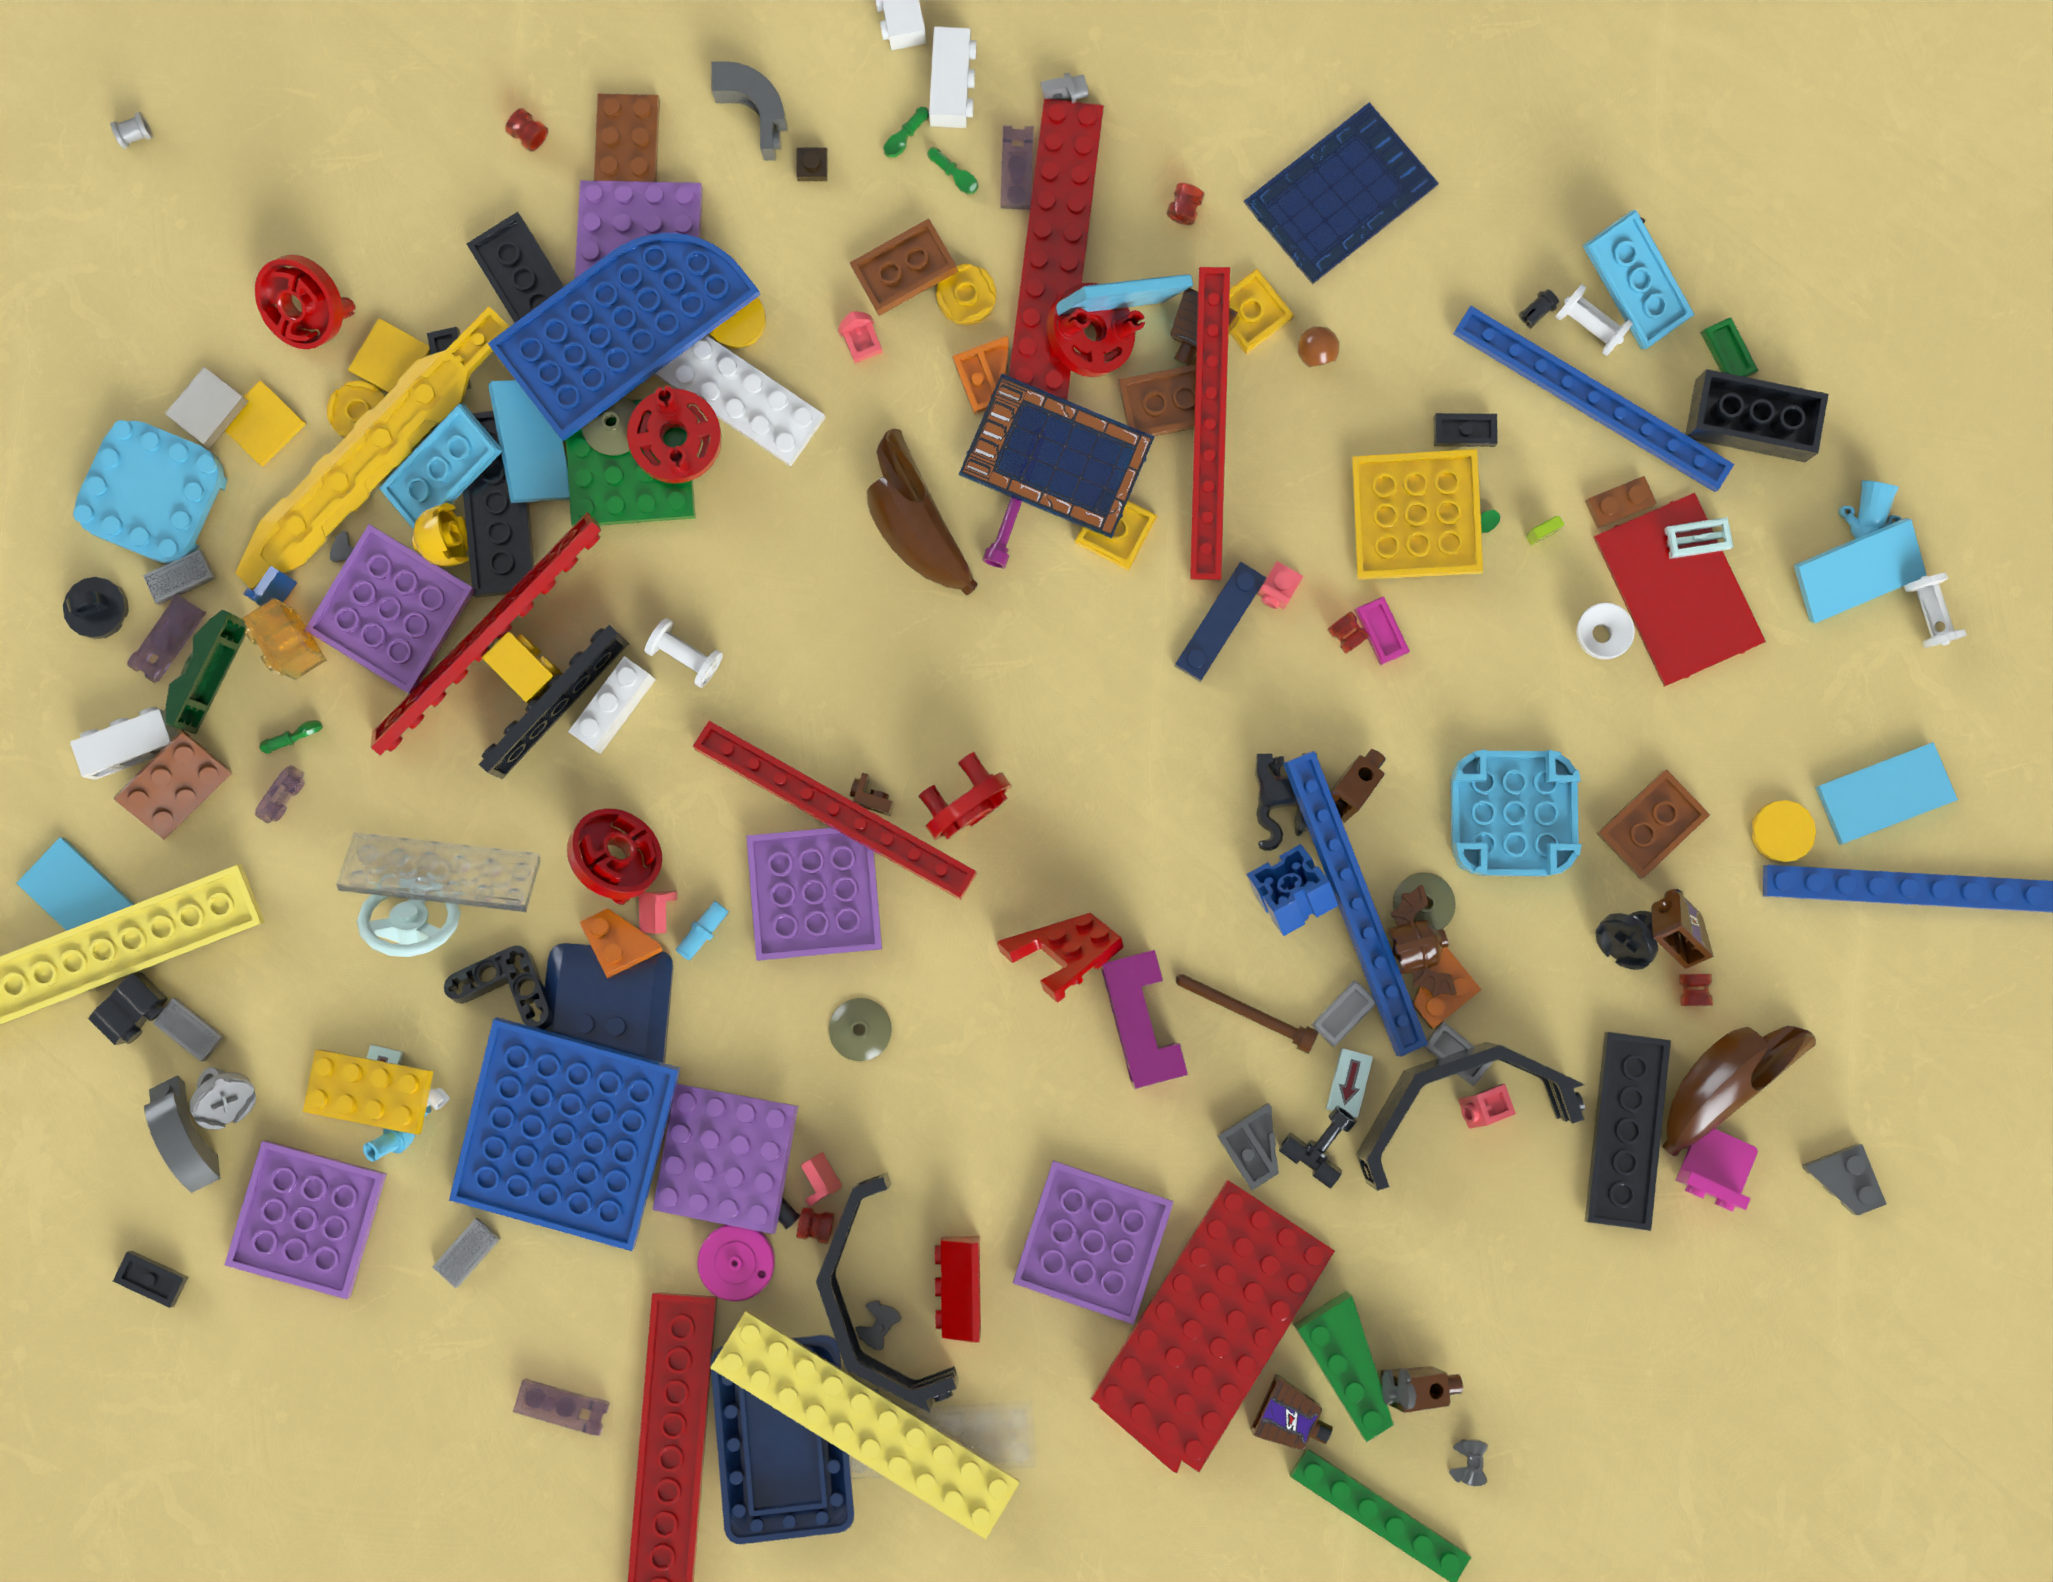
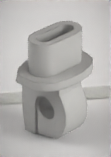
M1064 73L1062 78L1041 82L1045 99H1069L1072 103H1076V99L1088 97V88L1084 75L1071 77L1070 73Z

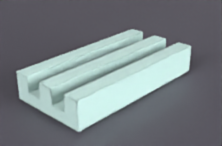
M1728 517L1668 526L1664 529L1665 535L1668 537L1666 542L1667 547H1670V559L1733 548ZM1722 526V531L1682 538H1676L1675 533ZM1721 538H1724L1725 541L1722 543L1678 549V545Z

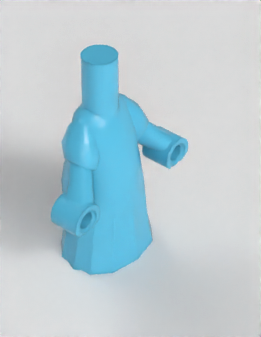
M1868 480L1861 481L1858 519L1854 516L1855 510L1853 507L1842 506L1839 509V515L1851 526L1850 530L1855 539L1892 524L1893 518L1895 522L1902 520L1897 515L1889 516L1895 494L1899 489L1898 486Z

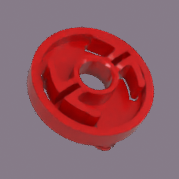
M294 254L281 256L265 264L257 275L255 300L259 313L271 332L281 341L292 347L314 349L329 342L338 334L343 319L355 314L353 312L356 310L354 302L348 297L341 298L329 274L316 262L304 256ZM292 295L300 301L302 312L295 307ZM303 328H304V329H308V330H316V329H318V331H319L320 334L318 335V332H317V331H306V330H303Z
M1091 282L1077 284L1055 299L1048 313L1047 334L1052 350L1068 369L1082 376L1100 377L1118 369L1127 361L1134 347L1135 331L1142 329L1145 325V322H1140L1139 324L1138 322L1144 320L1145 317L1140 311L1133 310L1130 312L1128 307L1093 312L1080 308L1071 314L1058 316L1056 309L1058 302L1084 286L1098 284ZM1090 323L1096 330L1095 341L1090 340L1083 331Z
M665 386L664 390H662V387L656 389L655 393L643 399L634 409L627 427V441L636 463L649 476L667 483H684L700 477L714 464L721 449L722 432L717 415L706 400L691 391L672 389L669 386ZM698 408L704 414L708 421H706L703 415L698 411ZM642 417H643V422H642L641 427H640V433H638L639 426H640V423H641ZM673 427H679L687 433L685 443L675 448L667 446L664 443L666 431ZM702 442H703V446H702L701 452H700L699 456L697 457V455H698V453H699V451H700V448H701V444H702Z
M975 752L968 754L958 762V765L974 785L971 790L950 805L945 802L935 785L928 787L918 795L933 816L925 828L934 840L943 836L949 840L962 828L968 825L972 827L1008 799L1005 793L1011 788V783L1003 772L993 775V773L989 774Z
M606 808L588 813L579 821L568 839L567 857L576 877L594 893L610 898L619 905H624L630 898L646 891L655 881L662 867V850L653 831L641 819L623 810ZM608 845L620 848L625 855V859H618L611 855ZM638 849H640L641 852H642L643 859H644V866H647L648 868L643 867L642 856H641V853H640V851H639Z

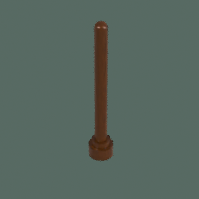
M1184 974L1176 977L1175 981L1178 986L1292 1039V1043L1297 1045L1296 1049L1307 1054L1311 1051L1319 1031L1309 1026H1306V1028L1301 1026L1296 1028Z

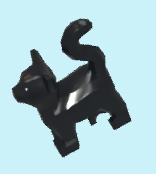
M1257 754L1255 776L1259 785L1256 815L1258 823L1271 834L1269 839L1258 842L1259 848L1264 851L1278 848L1283 839L1280 825L1269 817L1271 809L1296 806L1297 811L1294 819L1296 836H1301L1303 831H1309L1288 776H1281L1280 767L1283 766L1284 756L1273 758L1272 754Z

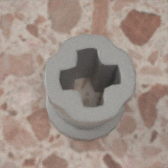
M141 112L135 113L134 118L121 123L114 121L110 124L116 140L123 149L128 148L129 143L146 138L149 140L153 138L151 128Z

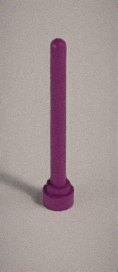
M1042 428L1036 429L1034 433L1039 434ZM1043 430L1042 435L1045 437L1046 433ZM1033 434L1026 453L1028 456L1031 455L1038 439L1037 435ZM1044 438L1039 439L1033 453V458L1038 459ZM1026 456L1018 477H1021L1023 475V472L1029 461L1028 457ZM1034 459L1029 462L1024 474L1025 480L1030 481L1037 462ZM1016 494L1011 495L995 543H991L990 547L986 548L982 558L983 562L996 568L1004 569L1009 559L1006 546L1023 501Z

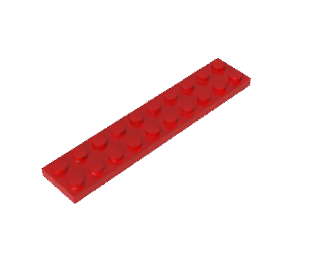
M1044 98L1008 379L1055 399L1067 401L1071 370L1062 364L1052 350L1047 334V318L1055 299L1069 288L1082 283L1104 105L1081 102L1072 103V101Z
M589 512L547 552L417 685L412 693L408 694L372 731V750L380 756L386 750L392 752L403 740L401 737L402 733L408 727L412 730L416 728L425 717L422 713L430 705L436 707L447 695L445 690L452 682L455 685L460 683L469 672L466 668L474 660L480 662L482 657L491 649L488 646L496 638L500 640L508 631L510 632L513 627L510 623L518 615L524 617L535 605L532 601L540 593L545 595L554 587L557 582L554 578L562 570L566 573L572 569L579 560L576 556L584 548L589 550L599 541L601 536L598 533L601 531L597 520Z
M652 1293L627 1582H694L717 1296Z

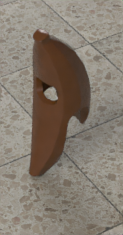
M899 429L888 430L877 448L878 461L883 477L867 489L868 508L875 525L891 549L909 567L924 578L948 588L959 589L967 596L976 589L978 583L973 579L964 556L937 509L905 443L902 431Z
M1748 1026L1733 1030L1723 1036L1703 1053L1682 1080L1671 1104L1667 1122V1140L1661 1147L1670 1155L1677 1156L1681 1150L1693 1145L1709 1134L1816 1045L1815 1036L1812 1032L1795 1026H1785L1764 1037Z

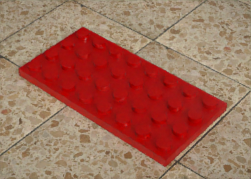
M1226 1180L1090 1399L1197 1472H1200L1335 1251L1231 1181Z

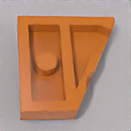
M1008 336L952 356L974 415L987 411L1000 378H1006L1009 349Z
M608 908L579 922L607 979L662 952L658 942Z
M1447 947L1442 948L1439 963L1429 967V969L1436 973L1450 974L1455 985L1456 994H1440L1433 997L1430 991L1420 987L1412 1001L1414 1009L1431 1029L1438 1026L1482 990Z

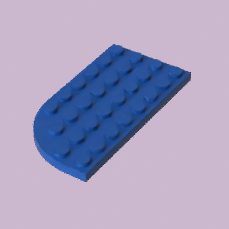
M651 234L633 239L610 252L491 340L488 345L564 442L761 294L736 261L716 245L686 234Z

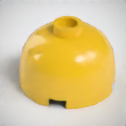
M443 503L422 512L414 525L412 537L414 549L430 564L441 567L455 566L469 560V557H466V551H468L466 521L463 516L456 517L452 510L457 508L452 504Z

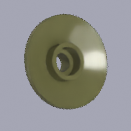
M625 397L613 404L582 428L587 443L595 451L604 455L615 456L630 451L627 441V427L629 419L637 406ZM613 417L617 420L614 426L606 425L608 418ZM642 418V421H641V423H640L638 433H640V427H641V424H642V422H643V418Z
M1418 873L1404 879L1394 893L1393 911L1400 906L1403 893H1410L1419 885H1423L1426 897L1431 900V907L1429 909H1421L1415 915L1414 921L1425 919L1436 930L1444 929L1450 923L1455 913V896L1451 887L1442 878L1430 873Z
M865 998L851 999L840 1005L832 1015L829 1024V1036L834 1048L842 1056L853 1061H866L877 1057L887 1047L892 1033L891 1021L885 1009L875 1001ZM856 1024L864 1025L865 1033L862 1036H857L854 1033V1026Z

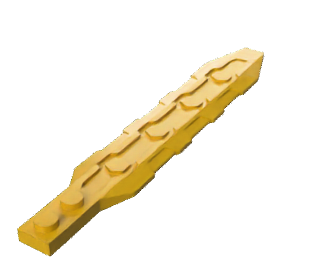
M488 306L446 350L419 358L397 380V385L373 410H368L354 424V429L329 454H325L311 468V473L259 521L235 574L250 589H255L270 566L285 574L304 565L327 541L326 537L352 511L355 512L370 497L369 493L395 467L398 468L413 452L412 449L438 423L440 424L458 404L463 402L471 373L493 352L488 343L510 326Z

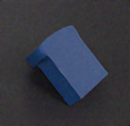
M270 566L255 589L252 590L247 587L243 595L263 609L277 614L297 582Z

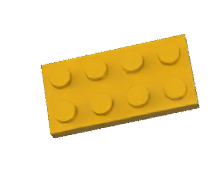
M315 1049L302 1112L410 1134H421L434 1071Z

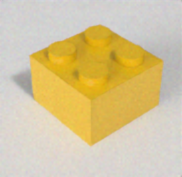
M509 631L482 657L528 704L534 698H541L547 692V685L557 674H563L544 656L538 657L541 651L522 634L516 637Z

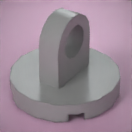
M209 1067L201 1073L198 1079L197 1090L190 1100V1112L197 1124L206 1129L218 1130L226 1128L225 1124L232 1121L235 1124L251 1111L256 1102L255 1088L249 1078L240 1073H226L224 1070Z

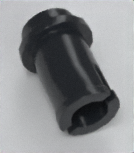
M1551 290L1540 291L1537 294L1538 298L1519 313L1523 323L1528 320L1527 327L1533 328L1549 311L1554 312L1557 309L1556 305L1559 303V300Z
M782 1196L778 1221L786 1230L801 1215Z

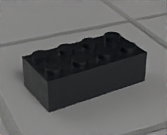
M1706 369L1695 380L1685 435L1696 441L1807 462L1819 452L1829 394Z

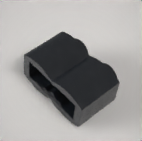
M142 972L132 973L92 1012L88 1020L114 1045L130 1044L142 1034L140 1028L147 1020L153 1021L164 1010L163 1004L168 998Z

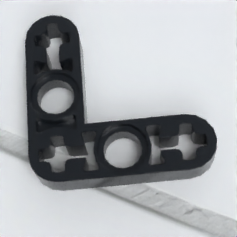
M511 946L450 975L444 983L445 994L451 1000L460 1004L467 1003L509 983L521 1019L525 1025L545 1030L553 1022V1010L531 953L522 946ZM517 955L522 958L520 965L525 973H520L519 969L513 965ZM489 967H495L496 975L494 979L489 982H483L482 973ZM474 981L478 984L477 987L472 984ZM526 981H534V991L530 995L522 996L520 994L522 984ZM462 982L463 984H465L462 987L463 992L461 994H458L456 992V990L458 989V983ZM531 1003H535V1006L542 1012L538 1022L532 1019L535 1017V1012L530 1005Z

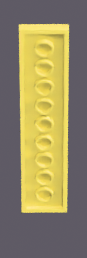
M242 864L232 866L0 956V1025L264 923L265 921Z
M748 1310L744 1312L711 1366V1369L985 1540L1020 1484L1019 1479Z

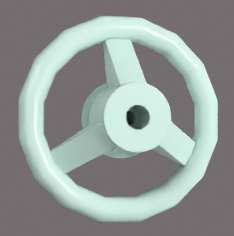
M408 878L390 882L375 890L362 904L357 925L360 936L372 949L388 956L411 957L428 953L444 944L456 930L461 911L457 898L445 886L429 879ZM412 891L409 901L399 903L393 907L389 918L370 921L373 910L381 901L397 893ZM426 892L438 896L446 905L448 915L446 923L441 929L427 923ZM378 936L398 942L399 944L387 942L378 938Z

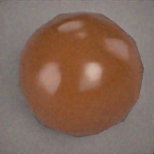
M1313 326L1301 335L1297 353L1302 362L1309 368L1331 363L1337 359L1340 342L1336 334L1328 327Z

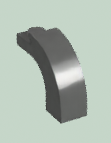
M725 61L711 62V91L715 102L739 103L752 108L760 117V150L764 161L776 160V149H781L780 131H788L786 115L777 90L764 75L747 65Z
M177 1075L149 1089L150 1103L144 1106L147 1124L160 1155L174 1176L191 1193L221 1179L218 1155L202 1140L190 1118L185 1082Z

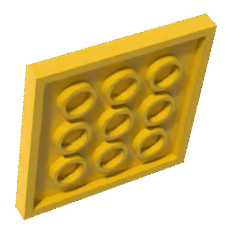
M1477 449L1352 456L1357 580L1483 573Z

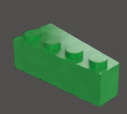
M1345 1291L1293 1325L1360 1435L1368 1442L1394 1426L1388 1405L1383 1400L1382 1386L1353 1297L1348 1291Z

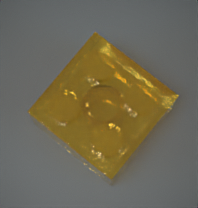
M273 598L242 618L247 626L244 629L246 636L254 645H259L264 653L260 657L270 671L274 670L281 676L285 675L297 680L327 661L312 635L305 631L306 626L297 611L285 603Z

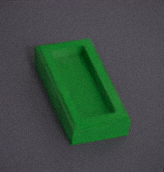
M1731 317L1701 332L1721 372L1749 377L1759 371Z

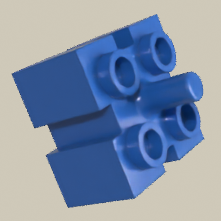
M1301 844L1280 855L1281 862L1271 867L1267 862L1246 874L1256 899L1266 913L1270 914L1273 923L1283 936L1305 925L1309 915L1314 914L1317 918L1339 906L1329 880L1318 866L1315 867L1311 856Z

